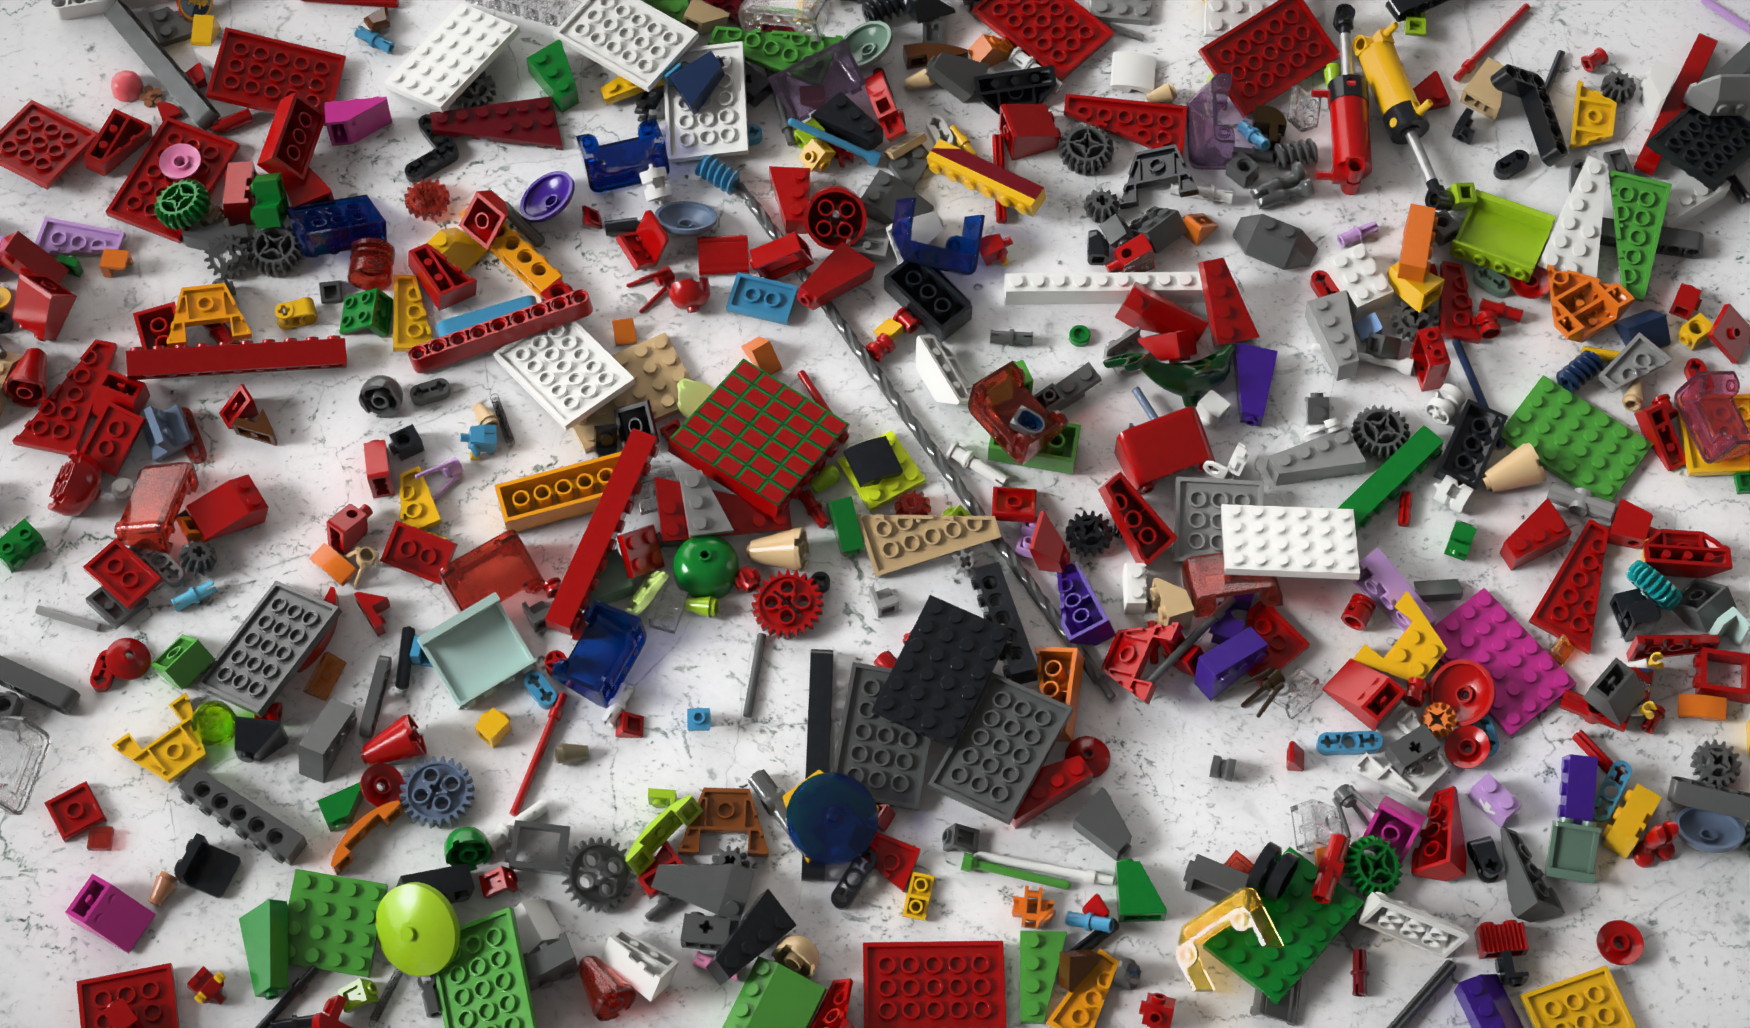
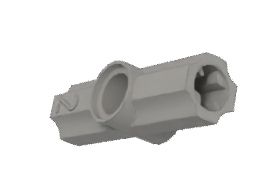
M1552 482L1547 498L1552 503L1568 508L1569 512L1576 516L1583 517L1589 515L1609 522L1615 509V503L1595 497L1590 490L1585 488L1572 489Z

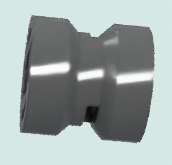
M1214 755L1209 777H1223L1224 780L1232 782L1236 759L1229 758L1226 760L1222 759L1221 756Z

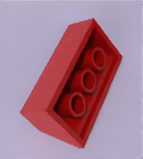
M296 92L281 99L257 165L269 174L281 173L282 178L304 181L325 122V113Z

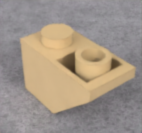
M691 0L684 14L682 24L697 31L700 35L713 31L715 26L726 27L730 13L709 5L702 0Z

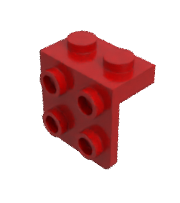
M647 210L636 231L618 234L616 241L635 271L657 266L669 242V237L651 210Z

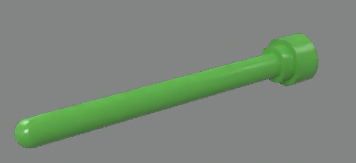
M964 853L961 866L962 871L970 872V870L975 871V869L1064 890H1068L1071 887V883L1067 880L977 860V857H973L974 854Z

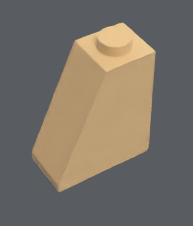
M1488 57L1464 88L1460 102L1495 121L1501 107L1503 92L1497 90L1492 85L1490 77L1504 66L1500 62Z

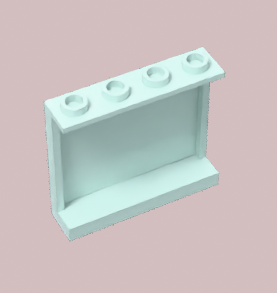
M496 592L417 638V642L458 709L472 707L477 703V698L482 695L487 698L497 691L495 688L502 683L504 686L509 685L516 680L514 676L522 672L525 675L535 669L534 664L538 661L537 658L532 656L505 612Z

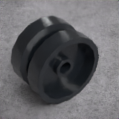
M1270 841L1254 863L1246 886L1257 892L1265 887V896L1277 902L1289 886L1299 865L1300 857L1289 851L1281 857L1282 848Z

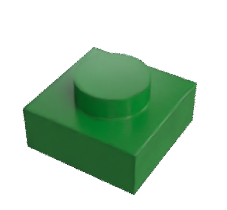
M60 254L57 261L69 269L67 274L80 278L83 273L80 261L74 256Z

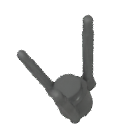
M1344 784L1334 791L1335 797L1332 801L1337 807L1346 836L1350 839L1351 834L1342 806L1345 808L1352 807L1366 826L1370 822L1357 806L1356 798L1373 813H1376L1377 809L1361 796L1353 785Z

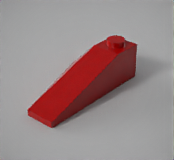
M1136 281L1114 317L1132 328L1138 326L1141 330L1160 334L1194 329L1196 341H1199L1209 324L1206 320Z
M1452 786L1434 793L1426 815L1429 818L1426 828L1421 829L1419 835L1422 838L1421 842L1412 854L1411 874L1413 876L1447 882L1466 875L1467 854L1457 788Z

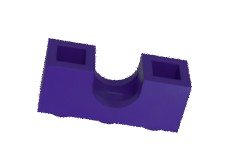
M1231 576L1229 584H1224L1221 593L1222 596H1225L1224 600L1229 595H1232L1236 602L1225 612L1226 615L1220 621H1216L1210 627L1209 633L1213 634L1212 643L1220 645L1243 631L1245 622L1234 618L1231 612L1234 610L1248 612L1256 590V583Z

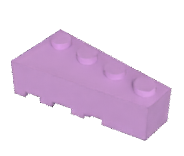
M1378 547L1359 562V580L1353 579L1352 582L1366 596L1371 598L1376 603V606L1403 632L1412 623V620L1394 606L1406 591L1410 593L1431 626L1435 625L1437 617L1433 610L1424 603Z

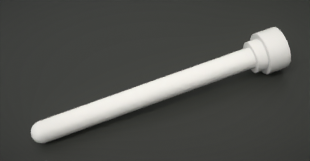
M1315 342L1312 344L1311 347L1314 351L1322 352L1319 343ZM1357 351L1359 361L1396 368L1403 375L1410 376L1414 359L1405 358L1399 361Z

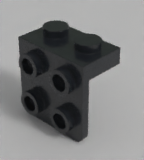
M196 833L194 838L188 841L183 858L177 861L174 874L181 884L215 898H221L241 864V859L239 856L210 845L205 836Z

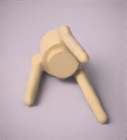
M357 546L354 551L343 556L347 560L357 555L356 562L360 569L353 589H357L365 568L370 567L373 562L376 567L380 566L379 553L375 552L371 547L365 546L360 548Z

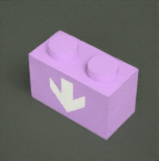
M1489 772L1472 786L1468 795L1500 828L1518 813L1522 805Z

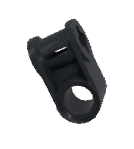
M1487 836L1468 841L1467 852L1475 866L1478 877L1485 883L1495 882L1503 865L1492 837Z

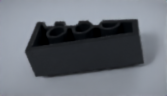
M769 889L757 897L754 904L706 966L720 986L797 926Z

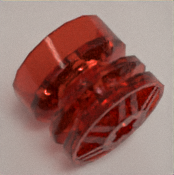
M362 238L353 242L350 254L351 262L348 267V282L354 287L366 291L374 288L385 290L390 287L393 277L394 247L390 243L377 238Z

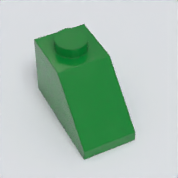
M360 782L317 800L330 832L341 831L353 822L364 798Z

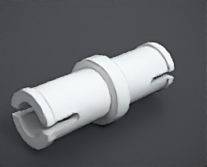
M626 683L620 684L617 693L608 702L609 707L600 720L603 725H606L609 720L607 726L609 728L614 727L620 713L625 711V704L634 691L630 685L625 691Z

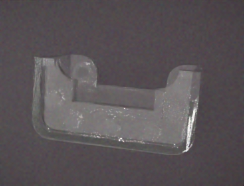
M744 0L739 8L738 17L742 30L753 31L755 27L761 30L762 24L798 27L799 34H804L805 31L811 35V41L821 42L831 0Z
M0 716V813L8 815H22L25 812L50 747L49 734L24 716Z

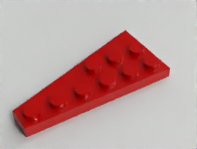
M1066 94L1065 116L1086 124L1089 122L1093 127L1097 124L1098 129L1104 128L1106 132L1150 149L1176 144L1183 158L1187 106Z
M95 339L81 356V361L77 366L66 374L67 378L61 385L58 384L38 408L39 412L35 417L24 425L25 429L21 434L15 436L12 440L13 444L67 456L74 449L79 450L92 416L91 412L96 387L105 371L110 369L118 348L117 344Z

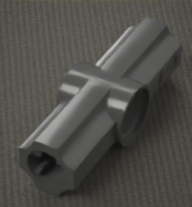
M764 769L756 771L748 779V783L760 797L766 812L770 816L775 817L787 834L794 833V826L783 802V795L786 794L781 787H777Z

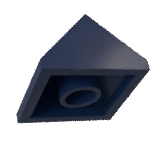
M1652 309L1618 320L1613 325L1625 346L1639 332L1658 348L1671 344L1666 315Z

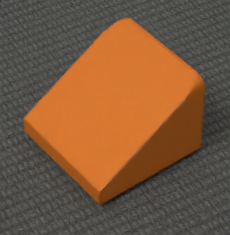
M633 318L612 321L616 346L637 343Z

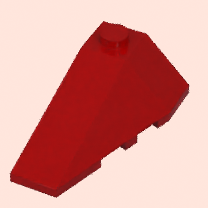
M851 978L833 980L810 1028L841 1027L844 1018L846 1019L853 984Z

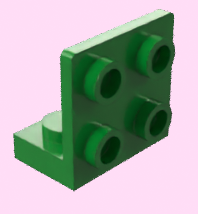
M378 288L345 297L339 333L345 335L368 328L381 338L388 336L394 299Z

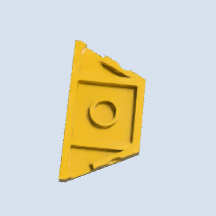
M1579 80L1576 85L1569 149L1611 141L1614 131L1617 102L1604 97L1597 90H1589L1583 86L1584 82Z

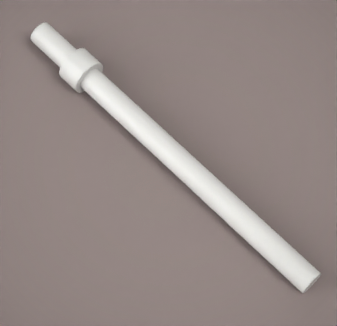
M978 851L976 855L977 860L1085 880L1084 883L1089 884L1096 882L1112 885L1114 876L1096 873V870L1087 869V871L983 851Z

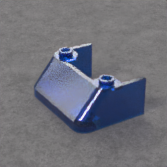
M916 198L896 200L891 234L904 261L963 276L972 275L976 271L985 215L966 216L964 218L962 236L955 235L949 237L945 248L911 240Z

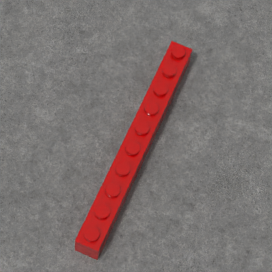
M338 335L328 336L327 339L320 340L319 337H307L303 341H297V338H286L284 342L266 339L262 340V343L246 340L232 345V342H220L217 346H210L209 343H199L197 347L178 344L175 345V348H166V346L159 345L153 346L152 349L144 350L143 347H132L130 351H126L128 381L347 367L345 338H340Z
M632 428L545 617L548 628L572 636L573 631L578 630L582 621L580 616L583 610L586 611L589 607L591 600L589 596L592 591H596L599 584L598 576L607 567L609 552L613 553L617 544L615 539L618 533L621 534L624 530L626 523L624 519L633 510L634 497L640 494L643 487L641 482L644 476L647 477L651 470L650 462L652 458H656L660 446L656 436Z

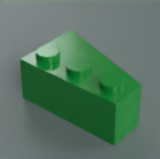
M561 40L553 42L526 58L530 75L544 92L552 97L553 103L562 113L579 103L577 87Z

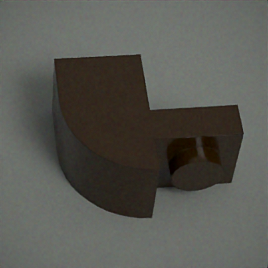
M1255 105L1252 127L1258 128L1262 134L1268 135V139L1271 141V146L1268 150H1273L1276 143L1280 144L1281 136L1284 137L1286 118L1281 111L1274 107Z

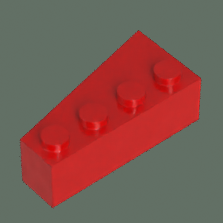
M1224 257L1199 262L1198 268L1213 346L1259 338V334Z
M1121 471L1112 476L1098 489L1136 563H1145L1148 566L1178 539Z

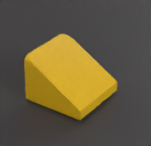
M888 318L873 332L877 336L885 333L894 341L903 333V325Z

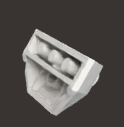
M934 334L918 336L916 341V369L935 401L956 405L973 403L975 401V386L955 354L943 343L939 342Z

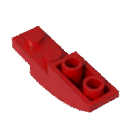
M882 71L864 79V85L888 141L892 142L908 134Z

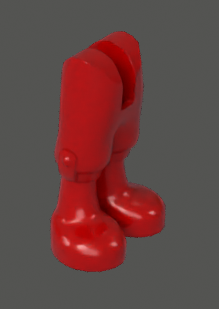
M1666 821L1662 826L1659 824L1655 825L1650 832L1645 834L1644 839L1639 841L1634 848L1633 859L1635 863L1642 868L1650 867L1654 862V853L1663 861L1670 860L1675 854V846L1672 842L1679 833L1678 824L1673 821Z

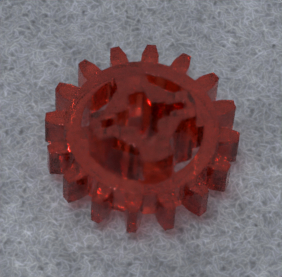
M421 178L419 184L413 182V188L408 187V193L404 194V202L409 214L414 213L416 219L422 216L423 221H426L427 217L434 220V215L441 217V211H447L446 205H450L449 191L446 190L445 184L440 185L438 179L433 183L431 178L427 182H424L423 178Z

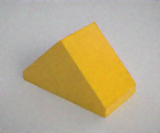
M194 14L191 45L212 46L221 31V26L215 16Z

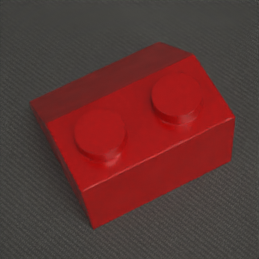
M1194 329L1138 338L1139 344L1160 361L1169 360V364L1191 360L1190 356L1197 354Z

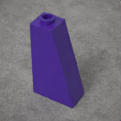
M1236 342L1233 362L1240 422L1249 426L1261 427L1278 351Z

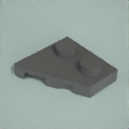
M169 7L149 12L157 38L162 47L191 39L193 26Z
M920 144L896 160L892 159L887 162V167L895 177L915 190L917 182L921 180L925 169L928 168L926 157L929 152Z

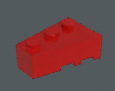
M428 243L408 251L409 268L439 311L476 295L477 280L464 274L459 266L455 267L448 262L447 257Z

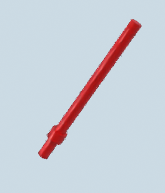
M1524 3L1470 59H1467L1461 65V69L1453 76V79L1459 82L1466 74L1471 73L1475 69L1476 64L1530 10V5Z
M563 692L559 693L554 707H551L548 713V722L509 813L514 817L520 813L557 721H560L563 715L562 709L568 697Z

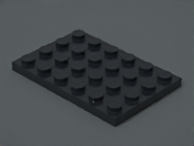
M1689 105L1649 138L1646 146L1651 148L1653 152L1666 158L1671 164L1685 171L1687 175L1703 183L1705 187L1716 191L1750 161V121L1741 115L1709 116Z
M930 595L872 708V713L955 749L1012 631Z

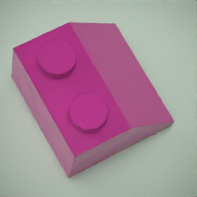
M1385 795L1363 836L1374 835L1375 838L1382 837L1383 842L1390 841L1389 847H1397L1394 853L1395 855H1401L1398 862L1402 864L1426 817Z

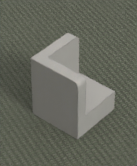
M874 586L869 587V597L877 618L899 612V601L897 596L892 594L890 588L875 591Z

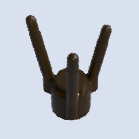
M1267 668L1264 672L1242 682V685H1247L1263 678L1261 681L1263 686L1241 704L1242 708L1265 690H1274L1257 713V718L1261 717L1279 691L1285 687L1283 684L1285 683V677L1276 668L1272 670Z

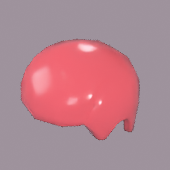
M121 71L112 77L111 89L113 96L119 101L129 102L136 100L139 97V93L143 92L141 78L134 71Z

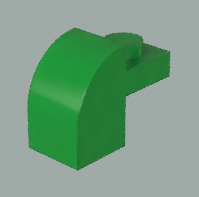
M1456 519L1444 554L1465 561L1477 526Z

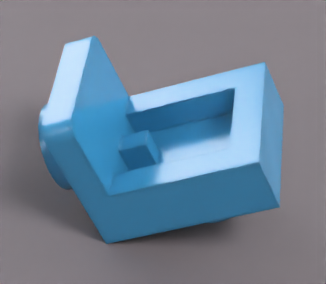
M710 708L687 709L688 731L710 730Z

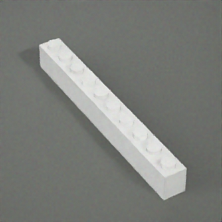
M1199 272L1005 274L1004 282L1005 305L1122 304L1135 281L1174 303H1205Z

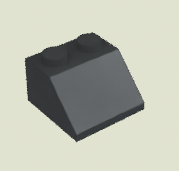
M1696 578L1681 591L1683 598L1672 611L1691 629L1707 633L1718 617L1733 606L1735 608L1737 606L1728 586Z

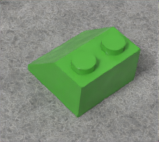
M182 634L150 666L174 687L183 690L190 687L195 681L194 678L200 673L205 672L215 658L198 639Z

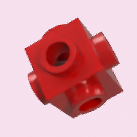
M1148 993L1146 1001L1141 1000L1139 1014L1143 1015L1142 1024L1147 1025L1149 1028H1170L1176 999L1166 997L1162 993Z

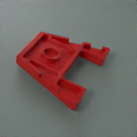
M1173 622L1172 625L1168 626L1158 624L1154 625L1153 628L1136 627L1118 630L1100 670L1144 703L1150 704L1157 686L1152 682L1140 680V677L1156 641L1176 644L1183 626L1179 622Z

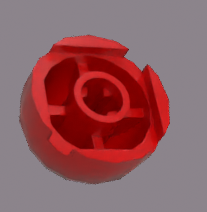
M699 277L700 281L698 282L693 281V278L674 282L671 284V287L667 286L671 302L675 307L687 310L688 313L700 311L699 307L705 305L710 297L708 278Z

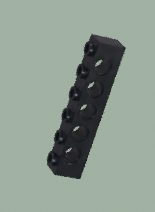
M999 562L973 568L974 577L971 578V585L973 590L978 591L977 601L979 607L984 608V619L1012 631L1008 640L1011 643L1007 642L999 658V661H1003L1004 664L1002 666L1004 677L1020 685L1037 681L1038 667Z

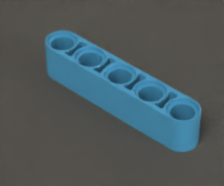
M528 295L442 320L436 325L439 337L535 305L537 300L535 296Z

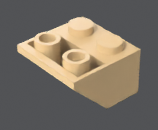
M1154 578L1152 588H1150L1148 603L1150 609L1155 610L1157 625L1168 626L1172 625L1173 622H1179L1183 626L1182 631L1190 629L1195 609L1187 591L1160 578Z

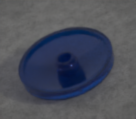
M822 773L808 778L797 787L787 805L785 822L789 838L801 854L820 864L841 865L857 859L869 848L878 829V810L871 793L856 779L840 773Z

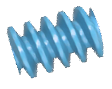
M709 154L698 163L695 169L696 176L707 180L709 184H713L716 188H720L721 191L727 192L728 195L735 193L737 190L736 185L740 183L739 170L732 174L733 167L729 166L726 169L727 164L725 162L719 166L720 159L718 158L712 162V154Z

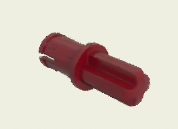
M1365 949L1353 950V970L1350 974L1353 975L1352 995L1356 997H1362V994L1364 997L1368 995L1367 976L1369 971H1367V951Z

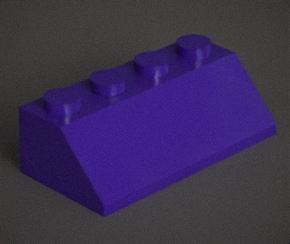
M1480 974L1458 983L1454 993L1472 1028H1524L1497 974Z

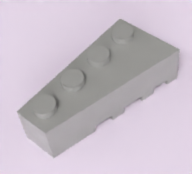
M1347 290L1307 301L1305 317L1317 342L1321 346V350L1336 381L1357 376L1359 358Z
M1344 427L1269 456L1266 469L1275 486L1300 483L1303 480L1309 479L1316 481L1323 480V477L1335 476L1337 478L1344 477L1345 474H1363L1366 460L1348 428Z

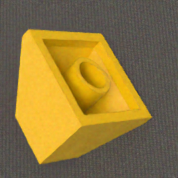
M457 227L439 230L427 242L447 257L448 262L455 267L459 266L464 274L488 252L480 243Z

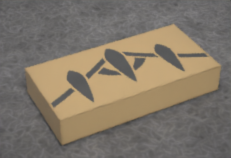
M915 132L883 151L886 158L896 160L927 141L925 133Z

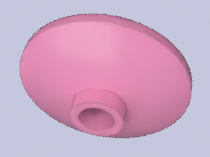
M189 144L172 145L163 151L159 159L162 173L176 180L192 176L201 165V157L198 150Z

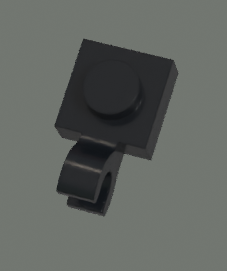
M652 89L650 92L645 91L639 94L635 101L637 107L634 111L635 114H640L637 119L639 122H646L649 116V109H656L663 97L661 90Z

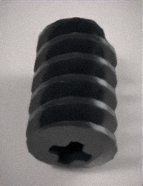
M870 0L869 3L866 1L862 3V13L866 22L871 20L877 21V18L885 22L886 15L889 20H892V13L898 18L900 10L904 15L907 14L904 0Z

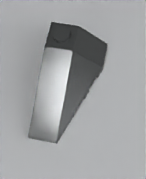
M1506 827L1501 828L1507 893L1513 915L1530 923L1563 915L1565 912L1557 894L1552 887L1547 888L1541 877L1544 874L1541 869H1538L1530 861L1532 855L1519 834Z

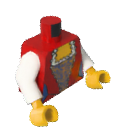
M1660 652L1653 653L1650 659L1645 658L1626 664L1635 671L1646 693V696L1632 711L1630 716H1643L1645 714L1648 719H1653L1655 716L1653 711L1650 710H1657V707L1652 701H1649L1654 669L1651 668L1652 666L1657 669L1664 667L1662 661L1657 662V660L1664 658Z

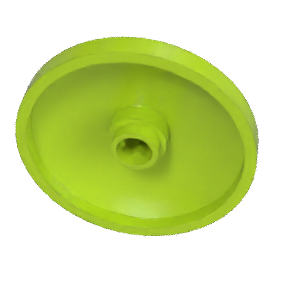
M419 882L402 884L390 890L383 897L377 908L375 926L379 946L390 963L406 974L419 977L429 976L446 968L454 959L460 942L459 921L448 899L434 887Z

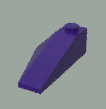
M1077 560L1068 566L1066 565L1064 573H1057L1058 591L1060 593L1061 626L1068 640L1072 644L1097 646L1113 638L1116 633Z

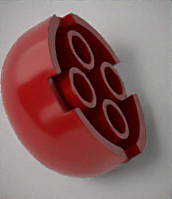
M829 186L816 192L809 200L804 214V224L809 236L817 245L829 250H835L841 242L848 245L846 243L847 238L851 237L853 232L858 231L856 236L848 242L850 246L856 243L862 237L867 223V212L862 199L854 191L842 186ZM833 211H839L840 216L834 217ZM833 234H838L839 237L834 238Z
M74 449L68 456L71 459L69 463L66 462L64 466L62 465L49 495V497L53 498V502L47 506L49 510L63 516L82 514L91 506L94 500H98L102 491L100 488L102 473L98 462L90 455Z

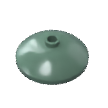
M870 21L855 27L843 38L837 51L839 62L848 69H863L875 64L889 50L893 39L892 30L882 21Z

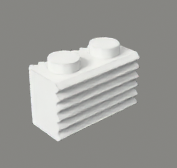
M1145 563L1124 564L1122 573L1124 614L1143 615L1146 611L1148 601L1146 589L1147 565Z

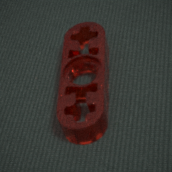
M181 407L190 431L196 433L193 438L194 442L184 447V450L191 463L200 464L206 460L207 451L191 410ZM196 445L199 452L198 456H195L192 446Z

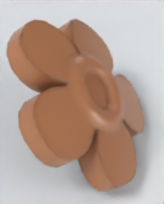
M147 85L144 88L145 92L139 93V99L144 101L146 107H152L153 102L155 105L162 102L160 97L162 90L160 88H155L153 91V87Z

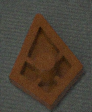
M383 7L364 18V23L371 32L381 33L382 29L391 27L387 7Z

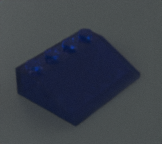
M367 194L286 208L299 248L306 258H316L319 255L338 254L348 250L357 251L360 248L366 247L375 248L387 244L386 221Z

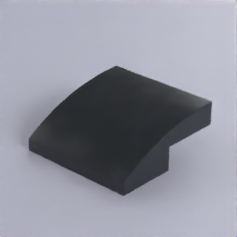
M886 436L861 442L843 451L860 488L877 485L882 479L901 476L903 472Z

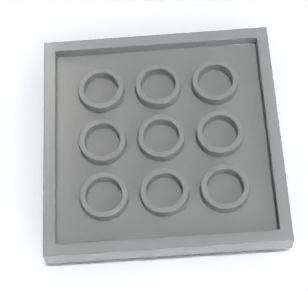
M1176 476L1174 534L1178 539L1174 541L1173 563L1224 566L1221 505L1263 506L1264 481Z

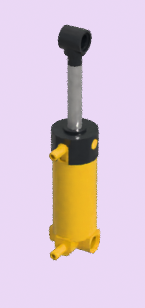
M1393 21L1386 29H1379L1372 37L1356 36L1352 47L1383 117L1382 120L1390 139L1397 145L1409 144L1428 188L1425 197L1426 206L1436 208L1437 211L1446 209L1448 212L1454 205V195L1452 192L1446 191L1443 185L1439 184L1420 140L1429 130L1430 124L1425 112L1433 105V102L1427 99L1421 105L1415 95L1394 46L1395 41L1392 34L1399 28V24Z

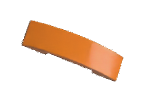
M398 800L370 811L347 831L338 844L331 861V867L337 876L354 860L351 850L380 822L388 827L404 812Z

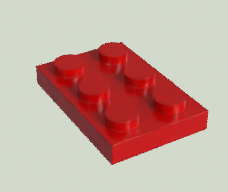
M107 400L80 451L93 457L98 462L102 471L117 478L147 420Z
M396 520L380 561L442 585L458 544Z
M117 538L83 566L85 572L129 611L163 582L162 578Z

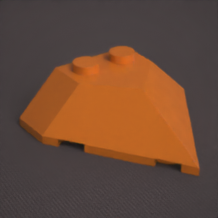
M1547 264L1554 327L1567 340L1580 343L1585 342L1616 324L1635 301V298L1620 284L1613 283V285L1600 282L1599 278L1567 270V272L1555 269V266Z

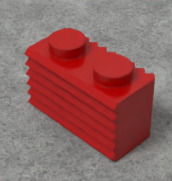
M1507 920L1503 924L1497 925L1493 922H1484L1474 932L1479 959L1498 958L1500 952L1505 950H1511L1512 956L1526 955L1529 950L1524 922L1518 923L1516 920Z

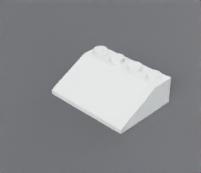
M1372 892L1366 897L1358 924L1443 958H1446L1469 938V934L1460 926L1453 924L1451 920L1432 916L1427 910H1417L1410 907L1408 903L1392 900L1381 892Z

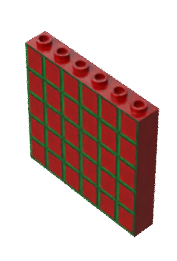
M743 358L670 437L668 452L696 470H702L704 475L776 519L780 513L786 512L792 499L796 500L802 487L804 485L808 486L811 483L815 472H820L823 469L826 460L835 455L838 446L845 444L850 435L848 433L850 424Z

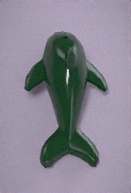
M1229 343L1217 352L1189 363L1167 364L1154 360L1142 352H1130L1108 358L1103 361V364L1106 368L1124 367L1128 372L1140 369L1164 390L1182 396L1185 408L1189 406L1196 407L1201 394L1216 388L1226 380L1230 373L1231 356L1235 351L1236 345Z

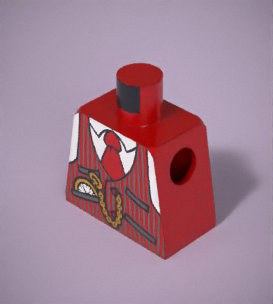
M1144 233L1116 248L1114 250L1115 260L1105 265L1108 273L1149 271L1155 268L1153 248Z

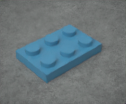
M737 272L726 311L788 325L798 293V286Z

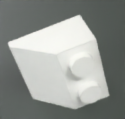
M1658 60L1655 61L1653 67L1648 66L1639 90H1642L1640 100L1653 122H1656L1679 70Z

